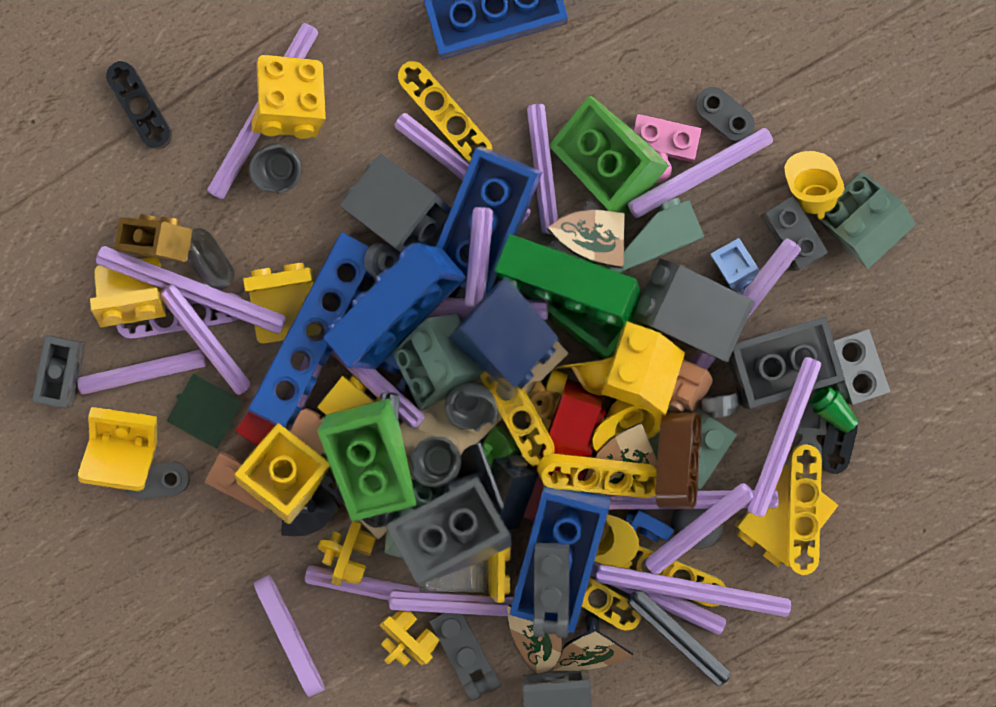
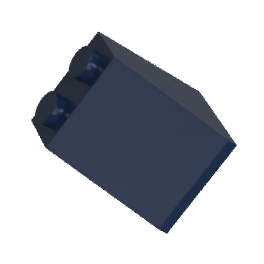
M506 278L489 290L448 337L508 392L516 387L521 390L534 377L531 370L538 362L543 365L556 351L553 345L559 339Z

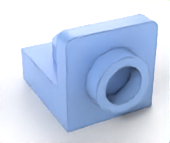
M740 238L710 254L716 267L727 282L729 289L739 294L744 292L759 273V268Z

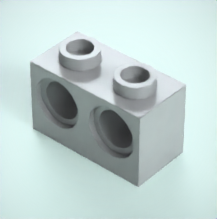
M869 329L860 330L833 340L845 381L835 383V386L843 398L846 399L847 404L854 405L890 392ZM848 343H852L857 349V356L851 362L846 361L842 355L843 347ZM859 374L864 375L868 381L866 390L861 393L856 392L853 388V380Z

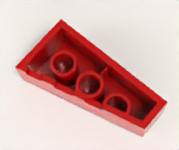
M570 379L566 380L560 404L557 405L550 425L549 435L555 446L554 454L591 457L593 451L592 440H590L594 428L597 429L603 422L606 411L601 410L603 395L591 394L582 387L581 383ZM543 444L540 453L541 458L544 457L543 451L547 449L545 444ZM555 467L554 471H560L559 467ZM548 471V474H549L550 476H552L553 473H554V471H552V472H549V471ZM584 471L579 472L578 480L582 481ZM539 475L523 516L534 521L544 489V484Z

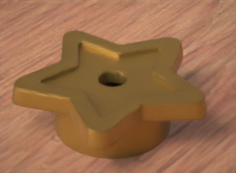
M536 381L531 392L527 393L539 417L552 420L554 418L555 401L560 397V393L546 391L542 383ZM537 400L542 401L540 405H536ZM526 412L525 420L531 422V417Z

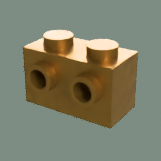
M140 214L139 219L120 217L114 249L144 257L187 262L193 229L180 226L181 220L164 216L160 217V221L159 217Z

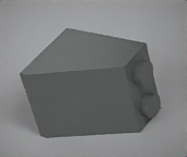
M381 153L368 164L364 175L355 186L347 191L344 201L340 204L342 208L400 253L406 247L416 243L436 247L452 209L438 195Z
M660 258L651 274L644 294L637 304V309L632 319L687 347L728 362L755 301L681 265Z
M587 670L522 675L524 707H592L591 685Z

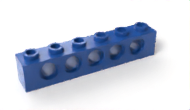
M342 232L337 237L249 405L248 412L275 426L278 423L284 428L287 423L292 426L294 425L302 409L297 406L302 394L308 396L317 381V378L312 376L317 365L324 366L332 352L324 338L320 341L309 339L306 334V328L309 324H317L322 328L324 337L331 330V323L339 316L344 315L348 306L354 307L353 301L363 292L358 289L363 277L369 279L371 276L364 264V257L369 246ZM338 267H349L353 272V280L348 283L342 282L337 276ZM323 296H334L338 300V309L334 312L325 310L321 303ZM302 353L307 357L308 366L306 370L298 371L292 367L291 357L293 354ZM286 382L292 387L293 395L290 400L284 401L277 397L275 388L278 383Z

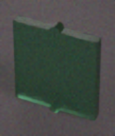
M193 374L183 393L177 395L178 402L167 421L218 449L228 429L234 427L233 420L244 401Z

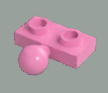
M637 114L633 131L650 144L670 165L655 183H662L670 177L672 167L668 157L694 162L702 128Z

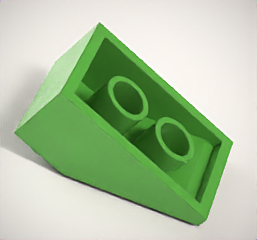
M592 96L587 97L549 144V147L608 211L624 213L626 215H629L631 212L628 203L647 193L670 166L650 144Z
M390 399L325 416L317 432L351 520L356 521L414 507L416 499L401 429Z

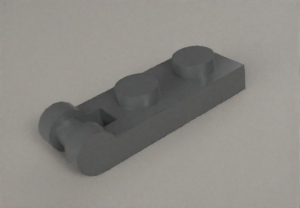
M535 544L534 637H544V634H557V638H568L570 544ZM545 612L558 613V621L545 620Z
M441 613L429 620L472 702L481 698V693L490 688L494 691L501 687L495 671L464 614ZM481 668L485 677L474 682L470 674Z

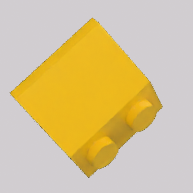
M627 322L620 333L601 394L666 415L685 352L659 332Z
M278 423L234 475L239 486L290 525L314 495L329 470L330 463Z

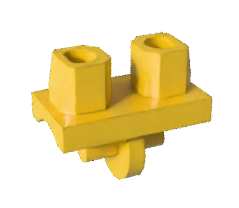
M351 522L343 546L339 544L342 534L338 532L332 533L330 541H319L318 549L325 553L322 561L323 564L331 566L334 557H339L332 575V584L341 586L342 581L357 585L361 583L366 566L351 561L352 552L356 551L370 556L376 541L375 536L360 530L361 523Z
M400 610L392 617L385 618L379 624L398 643L395 645L389 638H386L380 644L389 652L384 659L388 665L396 659L405 667L411 659L402 652L403 650L421 666L426 665L433 658L431 653L438 644L439 638L427 628L416 640L406 631L417 620L410 611Z

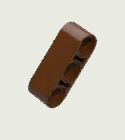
M666 412V415H662L655 489L656 504L659 508L694 509L696 505L702 422L699 413Z

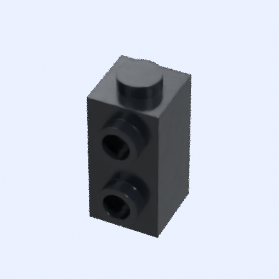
M520 455L494 458L490 470L504 506L495 510L507 530L517 529L521 525L539 474Z

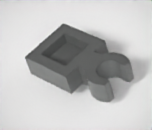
M808 401L796 434H801V439L797 442L796 446L810 444L817 448L821 454L822 448L816 440V435H826V420L813 412V406Z

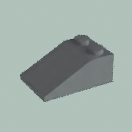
M826 316L737 341L729 358V363L737 390L741 395L743 408L752 409L790 397L801 365L806 357L821 362V367L812 390L845 381Z
M478 478L459 486L386 525L418 586L480 563L511 546L510 535Z

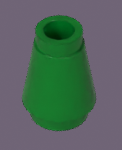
M829 385L822 387L811 398L810 404L813 406V412L840 429L843 433L850 432L857 425L858 418L854 415L837 388L832 389Z

